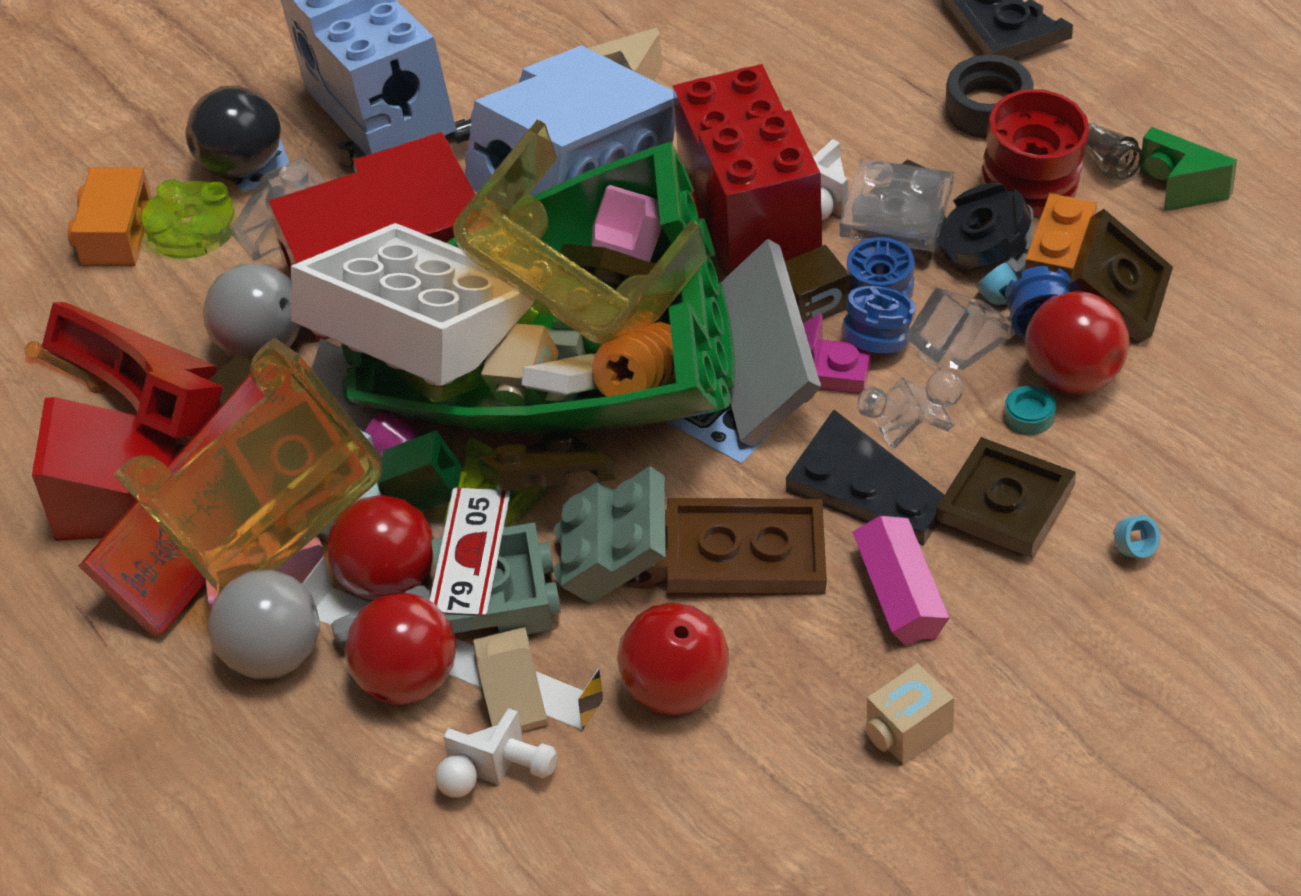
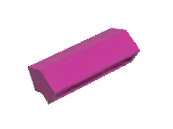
M879 516L854 530L852 533L891 632L906 647L920 639L935 640L950 618L909 519Z

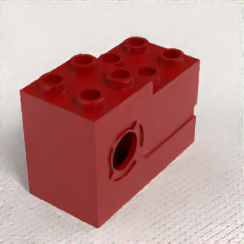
M763 64L672 85L678 155L694 190L702 202L703 218L705 219L715 254L725 277L733 272L767 239L780 245L784 261L822 246L821 172L792 111L784 110Z
M443 132L354 159L356 173L268 200L283 266L290 280L292 265L394 223L447 243L455 236L487 219L481 203ZM314 334L317 342H319L321 339L325 340L329 338Z

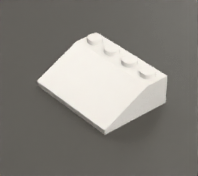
M394 223L292 265L291 321L311 329L318 336L329 337L348 345L349 349L355 352L366 353L385 361L392 368L403 369L422 377L429 384L442 386L452 383L454 379L475 370L541 296L544 292L545 282Z

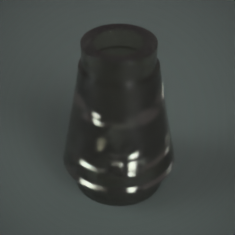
M1088 123L1090 130L1085 153L1107 178L1126 180L1132 177L1139 170L1143 161V152L1137 140L1095 123Z

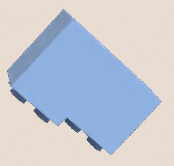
M280 0L305 90L366 155L439 132H443L445 136L456 131L435 38L397 0Z
M582 45L522 69L519 83L474 101V107L471 112L469 145L465 156V175L475 192L507 208L514 203L602 165L671 141L673 143L676 127L673 90Z

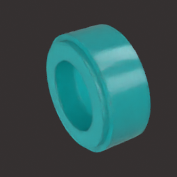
M1032 385L1021 386L1011 391L1006 397L1005 421L1011 429L1018 433L1026 435L1040 434L1047 431L1055 421L1056 401L1053 395L1044 388Z

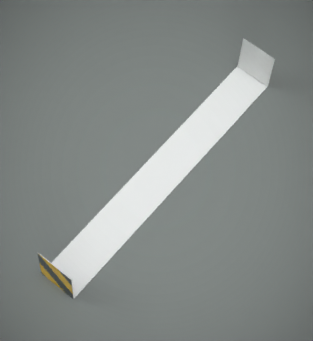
M324 556L302 583L314 598L320 621L329 625L334 620L349 614L355 618L358 615L357 611L369 604L367 601L331 586ZM455 638L457 648L454 665L449 675L483 689L476 663L475 646ZM599 668L584 690L536 671L546 716L583 731L603 701Z

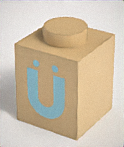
M515 324L488 354L481 375L495 398L502 403L511 406H521L524 403L544 404L547 392L525 388V385H522L523 368L555 361L558 358L559 351L545 326Z
M918 663L867 697V723L865 728L870 740L879 750L884 752L888 750L902 765L953 730L954 697Z

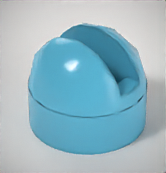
M1005 262L988 273L976 285V288L990 303L1006 305V300L1002 293L1006 291V287L1011 279L1016 282L1018 278Z
M1146 515L1128 516L1117 522L1113 530L1115 548L1121 554L1131 558L1151 556L1155 553L1160 543L1158 525L1151 517ZM1140 530L1141 539L1131 541L1130 533Z

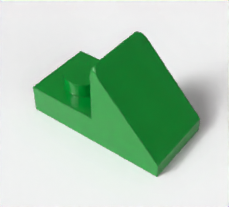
M1151 127L1144 135L1140 172L1167 182L1164 206L1166 210L1228 200L1233 194L1237 159L1155 127Z

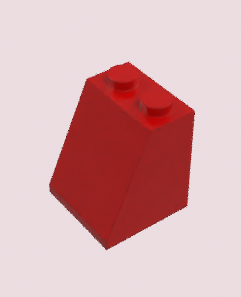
M56 397L45 398L32 478L55 540L103 538L186 444H182L180 438H174L135 421L136 415Z

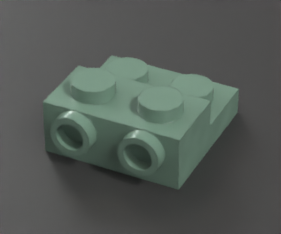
M651 466L631 479L625 480L614 490L597 481L562 504V521L555 526V534L561 544V561L555 565L554 575L561 587L588 603L593 604L666 557L665 475Z
M535 522L504 527L488 612L486 615L443 613L452 625L454 633L498 626L499 633L523 627L526 628L527 634L553 630L551 615L561 614L556 582L545 584L544 574L554 573L549 542L538 543ZM443 538L432 539L435 572Z

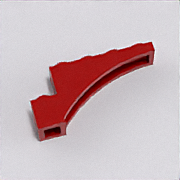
M67 302L52 303L41 348L90 371L122 393L137 411L135 421L174 438L194 436L217 410L223 386L209 381L216 373V365Z

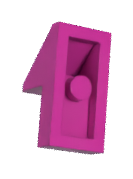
M822 314L816 315L803 323L821 384L820 390L865 394L872 352L860 349L848 342L823 340Z

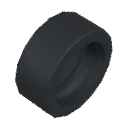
M990 54L974 56L958 63L949 73L946 83V111L949 120L965 133L986 138L989 117L996 103H979L967 98L965 95L975 90L987 88L1002 90L1009 94L1033 89L1034 83L1030 72L1020 62L1006 56Z

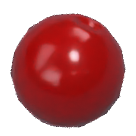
M1074 291L1053 296L1038 308L1027 326L1024 344L1029 365L1039 379L1050 388L1073 395H1080L1101 390L1115 379L1127 359L1130 339L1123 317L1118 309L1109 301L1094 294Z
M386 495L361 498L344 508L331 526L328 540L329 566L340 585L357 597L374 601L381 596L404 593L420 586L431 571L433 564V530L423 513L403 499Z
M399 593L381 596L360 610L349 627L344 653L348 671L364 693L383 703L403 705L423 701L441 688L453 668L457 644L452 625L437 605L418 595Z
M675 602L653 605L638 614L620 638L617 655L618 668L623 686L637 703L653 712L673 716L695 712L708 704L718 693L727 679L729 648L723 630L710 615L698 608Z

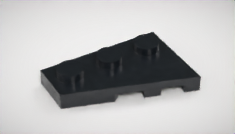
M942 0L984 55L1006 56L1013 59L1072 39L1073 24L1062 17L1056 21L1043 13V6L1034 0L1026 2L1023 0Z
M834 409L786 476V491L806 499H822L823 506L868 523L879 516L908 518L918 543L923 546L939 523L936 521V508L945 495Z

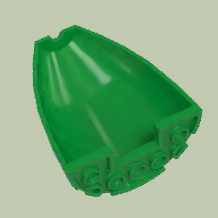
M672 141L602 165L514 203L455 236L447 244L545 282L544 292L516 324L545 326V328H552V312L558 283L615 286L604 282L596 284L572 276L573 267L558 263L562 244L592 246V227L606 187L612 185L658 199L662 229L650 262L679 271L682 292L680 294L657 289L660 322L670 324L675 382L605 397L599 389L579 393L576 401L542 405H528L524 403L521 406H511L497 400L481 374L486 358L475 370L454 379L450 384L440 386L429 384L422 377L403 369L392 368L385 361L371 355L355 352L349 349L348 345L341 343L344 358L352 366L346 368L347 377L342 380V390L347 403L350 406L358 404L419 421L484 432L526 434L572 433L643 426L726 409L732 401L728 388L735 386V356L723 284L718 282L716 270L709 258L715 255V251L705 219L698 218L696 205L691 195L694 191L692 183ZM623 282L622 285L623 287L633 286L640 288H652L629 282Z

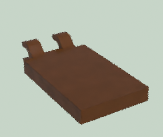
M667 498V510H665L666 557L630 580V587L638 589L650 588L660 581L667 580V592L826 594L827 573L822 499Z

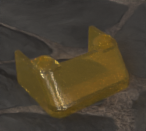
M537 119L457 217L453 233L460 250L468 258L590 341L597 343L610 342L655 322L661 317L707 258L700 226L691 220L648 275L629 277L615 291L540 240L547 229L548 216L542 203L529 193L556 161L557 156L546 124Z

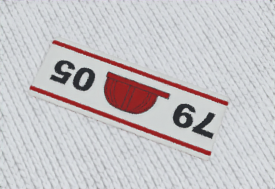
M453 489L430 601L437 605L442 613L487 614L510 497L509 490Z

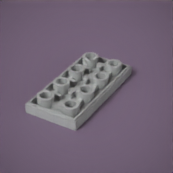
M769 239L760 245L720 283L723 284L735 356V386L728 388L732 400L731 407L740 441L752 447L757 445L770 432L776 431L788 416L803 403L810 401L821 388L780 245Z

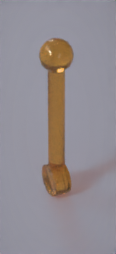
M31 341L26 344L24 352L29 359L40 358L86 382L89 391L93 393H100L106 389V381L43 350L39 342Z

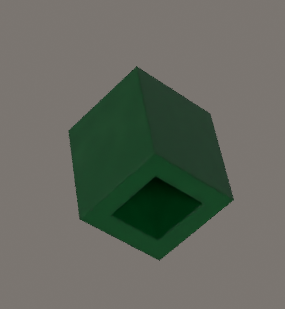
M435 430L383 450L380 472L377 475V486L381 495L403 499L423 512L451 501L453 489L459 488L462 465L438 431Z

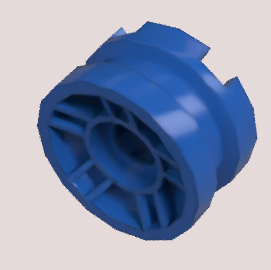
M876 237L858 243L848 253L846 263L847 271L850 274V292L862 286H880L897 290L911 298L914 290L913 273L915 261L912 251L904 243L892 238Z
M1048 266L1032 267L1022 271V278L1015 282V280L1011 279L1007 285L1005 300L1010 311L1011 326L1014 332L1021 338L1025 339L1026 329L1033 314L1044 302L1053 296L1074 292L1068 286L1069 274L1059 268L1057 272H1052L1048 270Z
M862 286L851 290L846 303L848 314L844 317L841 328L842 336L848 343L875 353H895L905 349L909 344L911 335L909 325L914 320L916 311L914 301L907 295L887 287Z

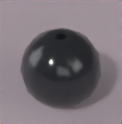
M240 85L221 86L200 97L190 110L185 130L187 146L192 157L205 171L227 180L245 179L266 168L277 153L281 136L280 121L272 105L260 93Z

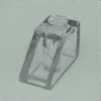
M305 156L263 175L231 227L232 235L253 261L279 249L268 200L325 183L326 180Z
M935 287L904 338L919 349L916 356L928 366L936 370H941L943 366L964 370L1013 337L1015 332L1010 320L985 301Z

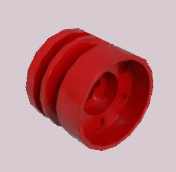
M1027 89L1006 95L994 105L989 117L986 136L987 147L983 155L984 162L981 168L982 184H1004L1007 191L1013 192L1015 188L1022 194L1025 202L1033 209V216L1042 215L1050 193L1074 198L1079 186L1080 173L1083 166L1082 159L1086 151L1090 130L1087 115L1074 101L1062 94L1044 89Z

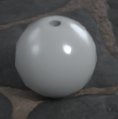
M239 264L218 276L208 289L203 308L204 326L210 339L224 354L234 358L239 353L253 362H260L270 353L276 357L288 350L299 336L302 326L291 321V280L276 268L268 264Z
M272 569L253 570L231 580L214 599L208 619V631L216 655L232 671L255 680L278 679L296 670L312 653L320 631V619L313 596L294 577Z

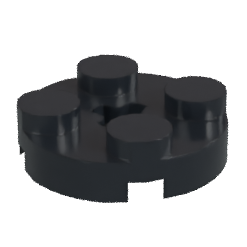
M987 183L961 193L953 200L956 208L949 213L947 218L942 212L936 222L935 238L945 257L953 262L957 270L968 272L976 267L994 263L1004 257L1010 258L1019 255L1027 245L1025 236L1031 226V212L1022 194L1015 188L1014 192L1007 191L1004 184ZM990 221L987 225L981 228V223Z

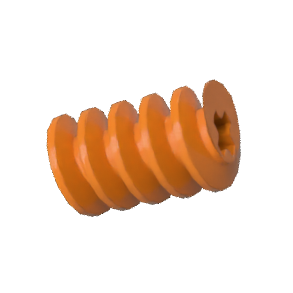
M661 322L646 324L643 327L612 338L600 346L594 355L592 372L595 384L605 397L664 386L676 381L670 324Z

